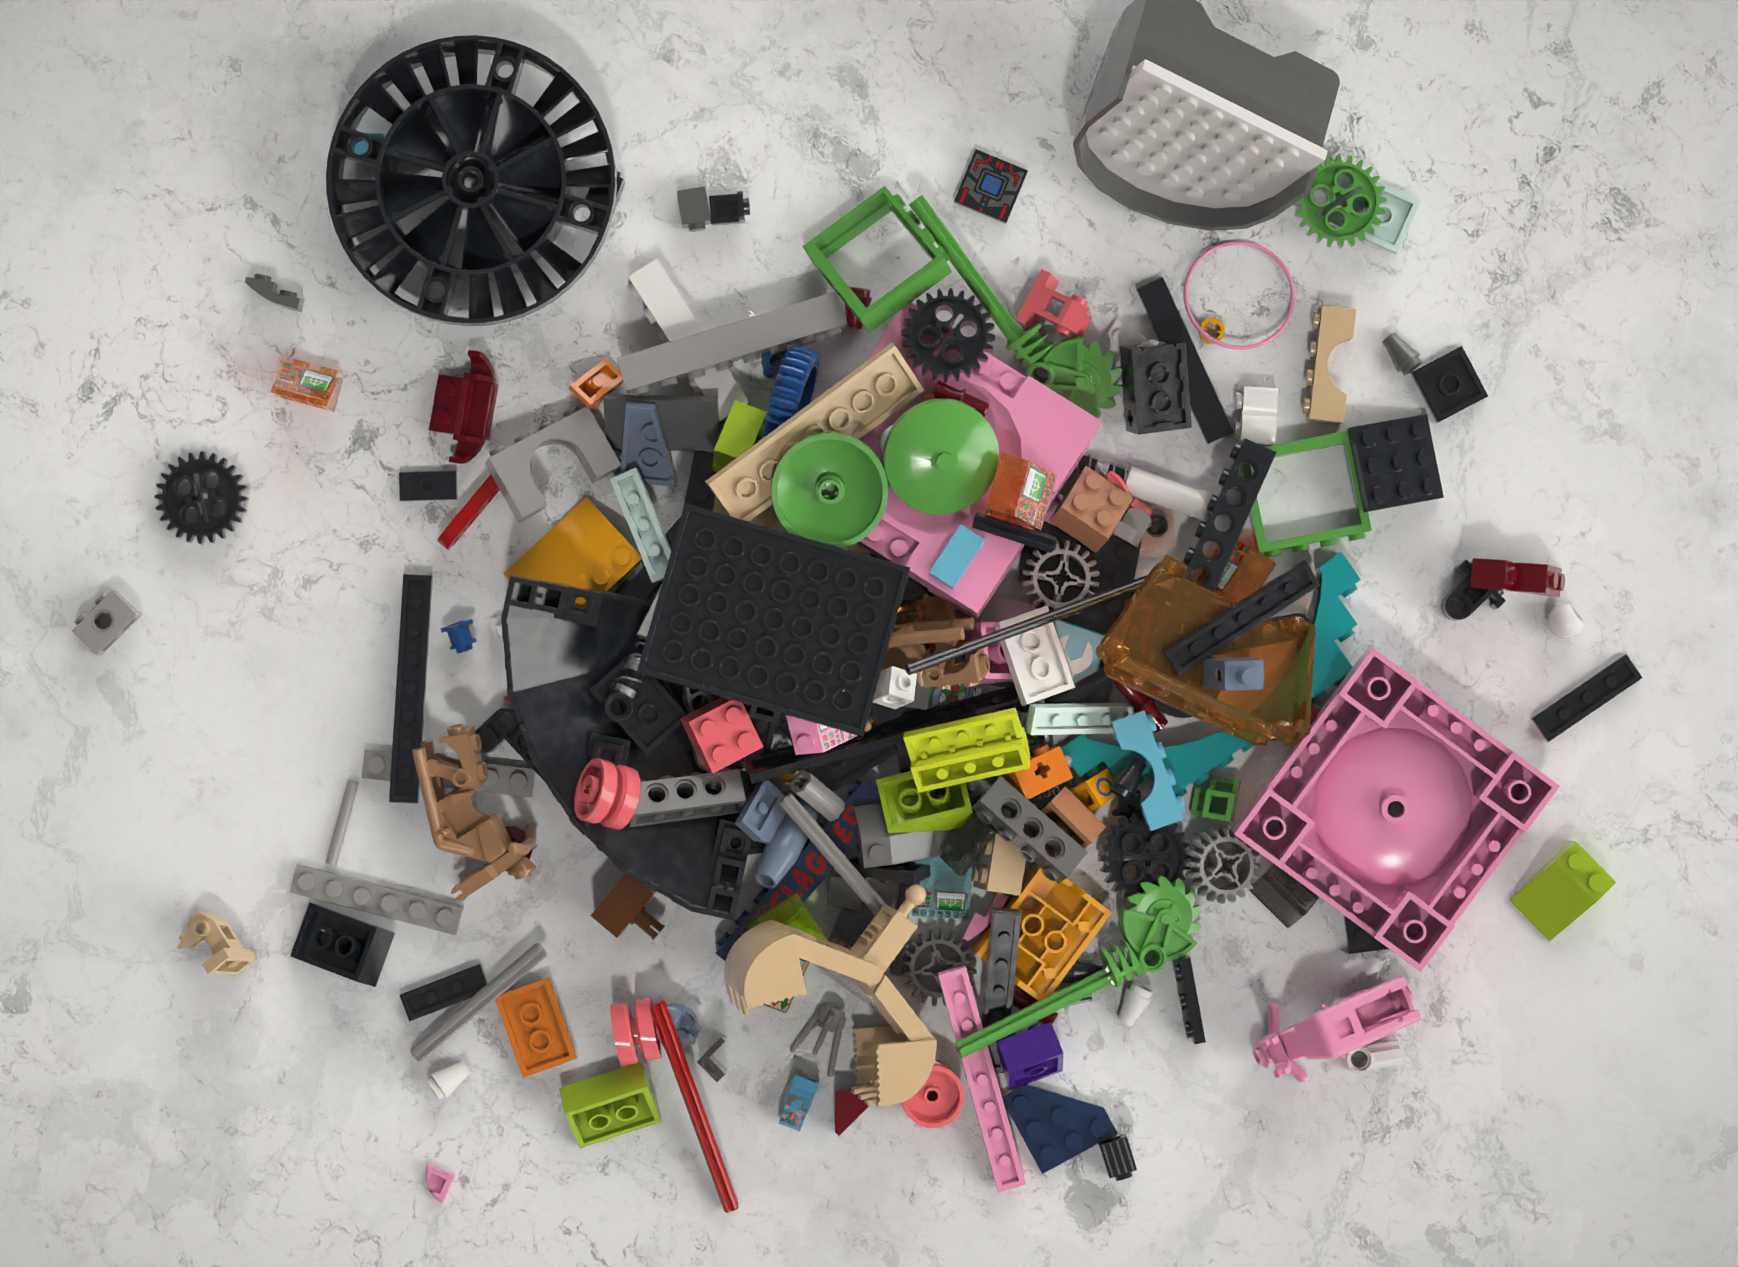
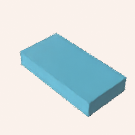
M960 524L929 571V575L954 589L984 544L985 539Z

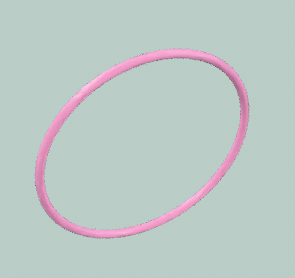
M1230 241L1209 248L1195 260L1185 279L1184 304L1192 324L1206 339L1228 349L1248 350L1269 343L1285 329L1294 310L1295 290L1291 275L1286 266L1274 253L1251 242ZM1243 245L1261 250L1280 265L1288 279L1291 292L1288 315L1282 326L1272 336L1259 343L1238 346L1220 342L1208 335L1198 325L1191 313L1188 303V285L1191 275L1205 256L1222 247Z

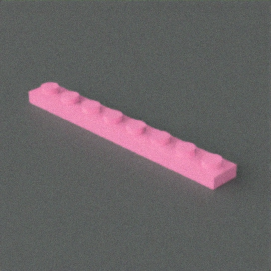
M963 965L937 973L956 1042L983 1029L966 966ZM988 1046L961 1058L996 1188L998 1192H1003L1026 1185L990 1052Z

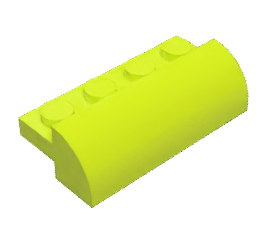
M1016 708L904 732L903 738L911 760L910 768L918 793L1030 769V752L1025 729L1021 726Z

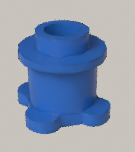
M771 351L762 353L761 364L766 378L770 379L778 375L779 367H781L785 353L788 351L772 355ZM779 358L781 363L775 367L770 364L771 360Z
M473 619L458 621L440 628L441 633L447 632L451 643V646H449L450 650L456 649L458 654L473 649L472 643L477 642L476 638L472 637L469 625L474 623Z

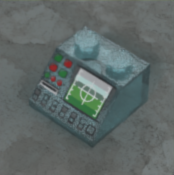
M915 860V863L930 865L931 876L920 882V886L925 889L926 899L921 905L914 906L912 916L969 919L973 863Z

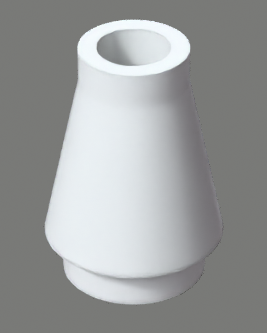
M1133 981L1131 986L1126 988L1121 1011L1117 1019L1128 1026H1133L1137 1018L1152 1001L1151 995L1153 991L1145 985Z
M460 1060L452 1066L431 1074L432 1078L426 1082L440 1100L444 1096L448 1098L471 1073Z

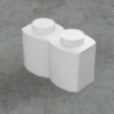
M1243 386L1241 392H1236L1235 409H1240V419L1234 422L1233 436L1238 438L1239 443L1244 438H1247L1262 446L1275 445L1278 388Z

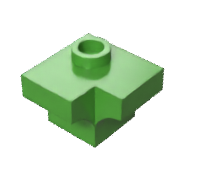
M1212 775L1208 789L1195 787L1190 815L1234 823L1241 780Z

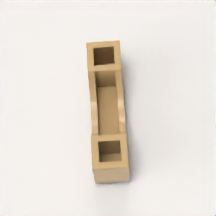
M1322 305L1319 308V312H1314L1312 329H1317L1316 340H1311L1309 357L1313 358L1312 369L1308 368L1306 375V385L1310 386L1309 397H1304L1302 411L1303 414H1307L1306 421L1335 425L1344 423L1347 394L1340 391L1331 382L1327 371V362L1334 347L1353 338L1356 309Z

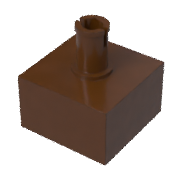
M626 875L621 878L591 914L592 918L616 938L621 936L630 924H636L652 940L659 933L652 929L650 925L659 932L665 927L664 924L662 925L646 911L647 907H645L657 891L649 889L646 885Z

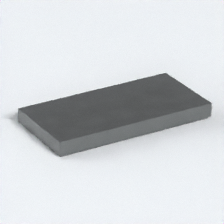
M604 395L606 438L612 449L622 450L626 401L655 404L668 451L714 452L720 436L717 396Z

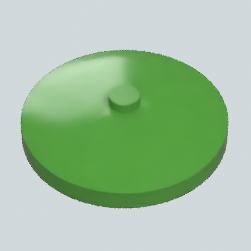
M932 399L921 402L905 411L891 427L883 448V467L887 480L896 495L910 507L920 512L934 515L955 513L977 502L991 486L999 464L998 441L991 425L976 409L953 399Z
M838 432L816 433L796 442L781 457L772 480V502L778 519L789 533L843 548L861 541L879 524L887 506L888 480L879 457L864 442L853 436Z

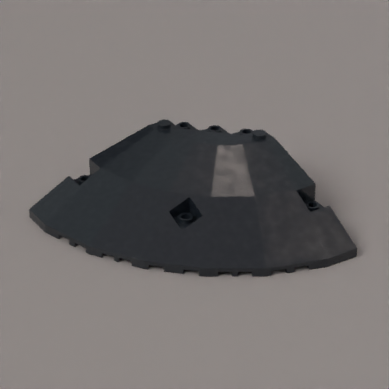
M510 575L501 616L507 695L517 717L519 728L524 736L532 763L542 775L555 799L568 815L570 822L596 845V848L602 851L624 875L641 882L653 891L661 893L691 912L734 921L751 838L735 824L740 813L629 827L628 823L623 829L615 830L604 827L600 822L593 824L577 818L574 810L576 786L582 771L592 759H603L601 754L605 750L612 753V759L608 761L612 762L615 766L621 764L636 769L640 779L646 781L658 780L668 775L681 777L682 774H690L692 772L706 773L695 764L692 743L683 724L675 729L650 753L644 755L617 722H608L603 718L600 712L601 704L589 692V689L627 655L635 652L637 648L635 644L640 642L637 633L654 600L604 590L593 591L569 584ZM578 597H583L586 600L585 607L579 608L576 605L575 601ZM657 679L687 714L683 686ZM703 695L696 696L692 702L695 710L707 705V700ZM713 695V700L720 698V696ZM743 703L763 748L724 768L740 770L747 802L757 783H751L744 758L771 751L780 713ZM714 789L706 790L709 794L712 795L719 794ZM686 793L678 794L681 798H690ZM650 797V800L653 802L662 801L659 797ZM737 837L741 840V845L733 847L730 844V840Z

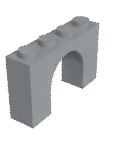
M575 406L563 414L565 418L556 423L554 419H551L540 425V431L530 435L529 432H526L514 439L516 444L508 448L501 445L489 452L491 457L487 459L485 465L518 523L541 512L548 505L530 472V459L532 453L538 448L549 444H557L570 449L579 459L592 484L620 468V461L587 406L582 409Z

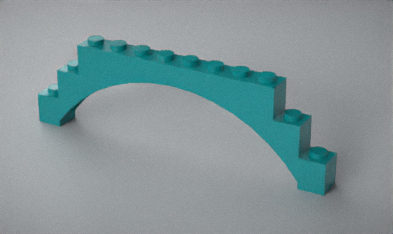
M1342 552L1337 553L1315 569L1319 575L1320 586L1318 587L1317 602L1310 632L1294 664L1271 694L1246 716L1216 733L1191 742L1163 747L1166 753V758L1162 759L1166 770L1171 769L1176 781V785L1172 786L1175 797L1184 796L1187 793L1185 788L1191 783L1195 782L1196 785H1199L1211 776L1208 771L1218 765L1222 769L1234 760L1232 754L1241 749L1244 753L1257 744L1255 738L1262 733L1269 736L1281 727L1278 722L1288 716L1291 720L1304 711L1302 705L1312 700L1313 703H1316L1328 694L1325 689L1332 684L1338 687L1353 668L1335 640L1338 639L1341 643L1354 634L1352 628L1358 624L1338 596L1341 594L1345 598L1358 589L1356 583L1361 579ZM1085 734L1078 735L1061 747L1063 754L1071 757L1072 762L1070 766L1078 777L1085 775L1088 779L1101 770L1098 765L1101 762L1104 763L1114 777L1134 756L1147 765L1142 776L1146 773L1150 781L1153 782L1149 763L1137 752L1119 749V746L1090 740ZM1142 777L1140 779L1139 784H1141L1144 781Z

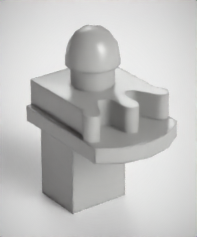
M1129 508L1122 522L1118 523L1113 534L1138 547L1146 531L1151 527L1152 520L1144 510Z

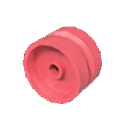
M600 758L592 759L582 771L576 786L574 810L577 818L593 824L600 822L604 827L615 830L623 829L631 820L639 801L640 776L638 771L621 764L615 766L612 762Z
M651 997L636 999L634 1003L635 1018H632L630 1007L626 1002L610 1005L614 1040L621 1066L637 1063V1045H640L642 1056L646 1061L662 1058L661 1037L650 1009L652 1004Z
M935 1059L932 1071L925 1084L914 1096L902 1102L901 1105L907 1116L917 1125L926 1128H941L951 1123L960 1114L964 1104V1088L956 1073L946 1063ZM929 1091H936V1093H931L930 1097H927Z

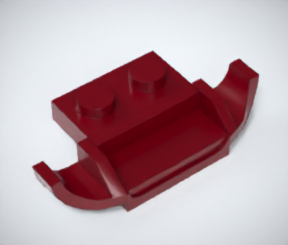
M468 350L467 355L471 360L470 373L464 372L463 378L438 374L429 431L452 434V440L458 441L455 453L449 456V462L465 464L471 461L481 451L486 440L489 441L499 385L496 384L495 372L489 359L481 351Z

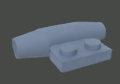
M769 780L757 782L735 824L754 842L758 841L766 844L755 878L762 886L775 888L795 864L808 837L781 807L779 801L784 794ZM797 795L795 798L816 821L819 813Z

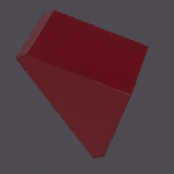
M835 1089V1133L838 1136L869 1107L865 1104V1100H860L858 1094L854 1095L851 1089Z

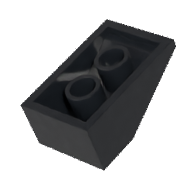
M309 902L290 957L350 980L376 987L395 933Z

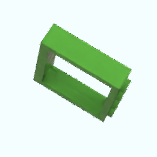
M885 186L802 246L811 262L831 287L837 291L839 297L868 333L952 273L947 263L950 257L946 254L941 245L937 248L934 246L935 239L926 227L921 230L918 226L921 223L912 210L906 212L904 209L906 204L899 194L893 196ZM892 212L932 261L866 308L826 258L886 214Z
M1348 430L1267 446V448L1276 451L1277 453L1274 458L1344 445L1360 524L1266 543L1259 504L1256 498L1249 513V519L1257 554L1264 553L1265 558L1282 555V549L1292 548L1293 553L1309 550V544L1320 542V546L1325 547L1338 544L1337 538L1348 536L1349 542L1364 539L1365 533L1372 531L1368 512L1364 513ZM1241 463L1239 465L1241 477L1249 479L1252 476L1251 465Z

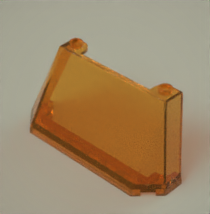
M1166 555L1152 568L1096 648L1098 659H1102L1104 662L1106 676L1255 746H1267V741H1282L1284 746H1295L1308 736L1311 730L1315 625L1306 622L1300 616L1287 617L1279 623L1267 619L1208 657H1257L1262 659L1264 663L1263 689L1224 691L1203 687V661L1177 676L1162 650L1236 604V602L1185 579L1188 571L1187 566L1179 558ZM1219 668L1218 680L1220 681L1222 679V672Z

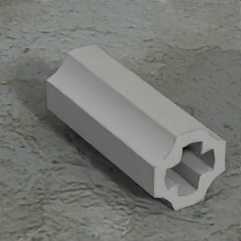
M806 770L797 773L794 780L791 781V790L829 821L838 819L839 815L844 811L845 802Z

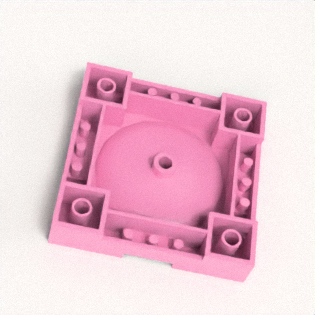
M913 303L908 304L897 313L867 359L869 360L890 343L894 344L925 390L859 439L875 452L882 464L883 453L880 443L883 432L893 425L905 411L917 405V403L923 402V394H932L939 380L945 383L942 374H939L935 381L932 380L933 372L930 370L923 376L922 365L913 368V362L916 358H906V353L911 348L902 347V342L909 338L901 336V331L909 328L903 324L904 318L912 319L908 313L909 308L918 310V307ZM953 328L947 334L943 332V342L934 351V356H938L949 337L953 338ZM925 334L920 340L923 344L931 345L936 341V338L932 334ZM955 349L947 350L944 354L951 361L957 360L961 356ZM987 352L984 353L988 357V362L978 361L981 367L979 372L970 368V378H967L962 372L960 373L959 382H956L953 375H949L948 381L945 383L961 391L966 389V393L990 404L984 418L991 425L998 441L999 464L996 476L987 492L977 502L964 510L951 514L934 515L920 512L910 507L896 495L890 486L888 489L887 506L882 519L868 536L857 542L858 545L882 560L910 567L909 577L927 587L928 591L969 617H973L976 621L1006 576L1007 571L1022 550L1024 544L973 528L972 522L975 514L980 512L1034 530L1036 528V521L1040 522L1042 515L1045 514L1043 512L1046 508L1047 511L1067 478L1070 477L1099 432L1102 422L1029 375L1025 377ZM1031 465L1039 468V471L1047 475L1040 503L1022 497ZM1051 474L1055 477L1053 482L1049 481ZM1046 490L1049 491L1050 496L1045 495L1044 492ZM1042 499H1047L1048 503H1043ZM1021 501L1024 502L1023 508H1020V507H1021V503H1020ZM1026 503L1029 504L1027 511L1024 509ZM1034 507H1036L1038 509L1034 519L1035 523L1031 524L1030 521L1033 514ZM1018 509L1022 511L1020 517L1017 516ZM1023 512L1027 514L1025 519L1022 518ZM961 524L985 539V542L955 588L951 589L929 575V571Z
M1368 646L1317 714V718L1285 761H1282L1231 831L1421 972L1454 929L1456 921L1522 833H1526L1560 785L1488 734L1377 650ZM1393 801H1399L1402 805L1401 812L1396 816H1390L1387 811L1388 805Z

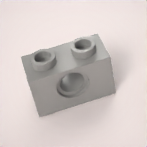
M114 590L110 593L108 591L103 592L95 601L97 606L90 613L87 611L82 613L74 622L77 626L72 632L95 655L102 656L142 616L118 591ZM104 613L109 614L111 617V624L106 629H102L99 625V618Z

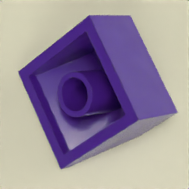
M1043 1022L1033 1024L1028 1027L1027 1031L1019 1034L1014 1032L997 1041V1051L1009 1090L1063 1071V1051L1051 1022L1047 1024Z

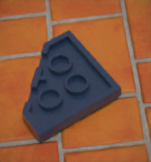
M1028 1084L1002 1096L1004 1105L1042 1174L1117 1134L1104 1107L1096 1104L1087 1103Z

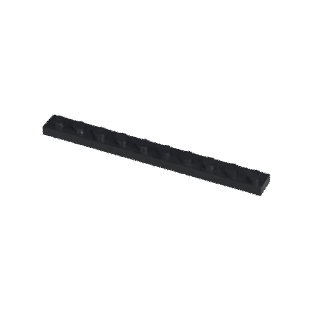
M1014 685L903 715L877 725L873 723L869 731H864L863 737L856 736L823 753L796 755L792 745L744 759L751 783L765 782L786 774H794L801 770L820 767L838 760L850 759L860 754L879 751L898 744H905L903 736L904 732L1011 709L1014 704L1021 705ZM1027 704V705H1023V706L1026 707L1027 709H1029V706H1030V705Z

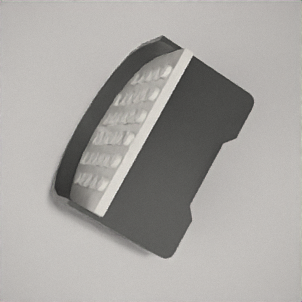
M1134 0L1124 9L1112 32L1073 141L1077 166L1098 190L1126 208L1159 221L1208 231L1250 228L1275 218L1310 193L1317 166L1325 161L1328 151L1322 147L1340 85L1339 76L1332 69L1296 51L1273 57L1214 27L1202 4L1196 0Z

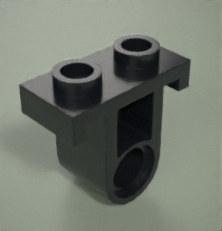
M1466 559L1461 561L1454 569L1457 572L1464 570L1468 575L1442 600L1441 610L1449 620L1458 621L1469 617L1488 598L1493 601L1490 605L1493 610L1498 609L1506 600L1502 597L1503 591L1470 587L1472 561L1469 562ZM1455 598L1460 599L1464 604V610L1460 614H1455L1451 610L1450 605Z

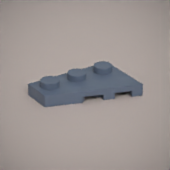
M626 401L620 474L637 468L644 484L676 487L677 479L655 404Z

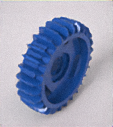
M792 346L785 353V358L782 360L781 367H779L767 407L766 421L763 426V438L811 403L819 367V355L817 352L801 346Z

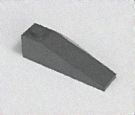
M881 803L853 806L858 862L863 868L894 865L972 849L970 825L944 831L888 833Z

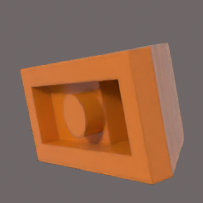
M605 358L572 383L568 389L588 408L597 410L603 401L604 395L611 393L623 383L621 372Z

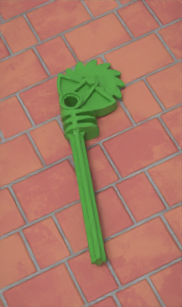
M919 196L909 204L924 227L932 234L938 246L941 245L946 254L950 257L949 261L979 302L984 303L985 310L990 312L991 318L1007 338V350H1015L1017 354L1013 358L1015 360H1023L1020 367L1026 374V377L1029 375L1096 418L1101 417L1099 408L1110 409L1116 406L1115 401L1110 397L1119 394L1124 389V386L1115 384L1121 376L1123 368H1112L1114 362L1113 351L1110 350L1103 356L1101 347L1095 340L1092 341L1089 349L1085 344V335L1068 337L1058 342L1055 346H1053L1055 344L1054 341L1047 344L1044 339L1048 336V333L1040 335L1038 332L1042 327L1040 322L1027 330L1020 329L924 196ZM1036 368H1044L1048 372V377H1040L1036 372Z
M1161 875L1157 878L1158 885L1150 882H1141L1140 887L1144 892L1135 893L1127 897V900L1134 905L1130 908L1120 907L1119 927L1123 938H1120V947L1118 948L1114 943H1111L1110 952L1104 947L1099 949V955L1104 965L1102 970L955 1042V1048L960 1057L964 1058L1108 985L1119 987L1122 985L1123 978L1127 981L1133 979L1132 973L1139 977L1147 972H1158L1164 967L1166 961L1178 959L1190 952L1198 942L1188 935L1198 932L1202 927L1199 923L1194 922L1203 909L1201 905L1193 906L1196 898L1195 889L1191 888L1185 893L1184 884L1178 877L1174 880L1173 885ZM1153 950L1152 958L1145 962V954Z

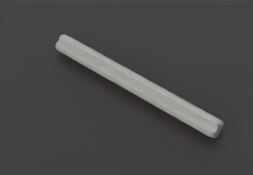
M790 793L784 795L779 801L781 807L871 912L876 915L886 903L798 800Z
M539 943L534 944L415 1044L410 1050L412 1056L418 1062L423 1061L547 956L546 950Z

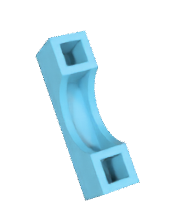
M1140 711L1110 722L1119 749L1137 752L1146 759L1151 767L1153 775L1152 787L1148 795L1139 803L1148 830L1152 831L1183 820L1181 813L1186 812L1181 796L1175 797L1172 786L1176 785V781L1171 769L1166 770L1162 759L1166 758V753L1161 741L1156 743L1152 732L1157 729L1152 715L1146 716L1145 711Z

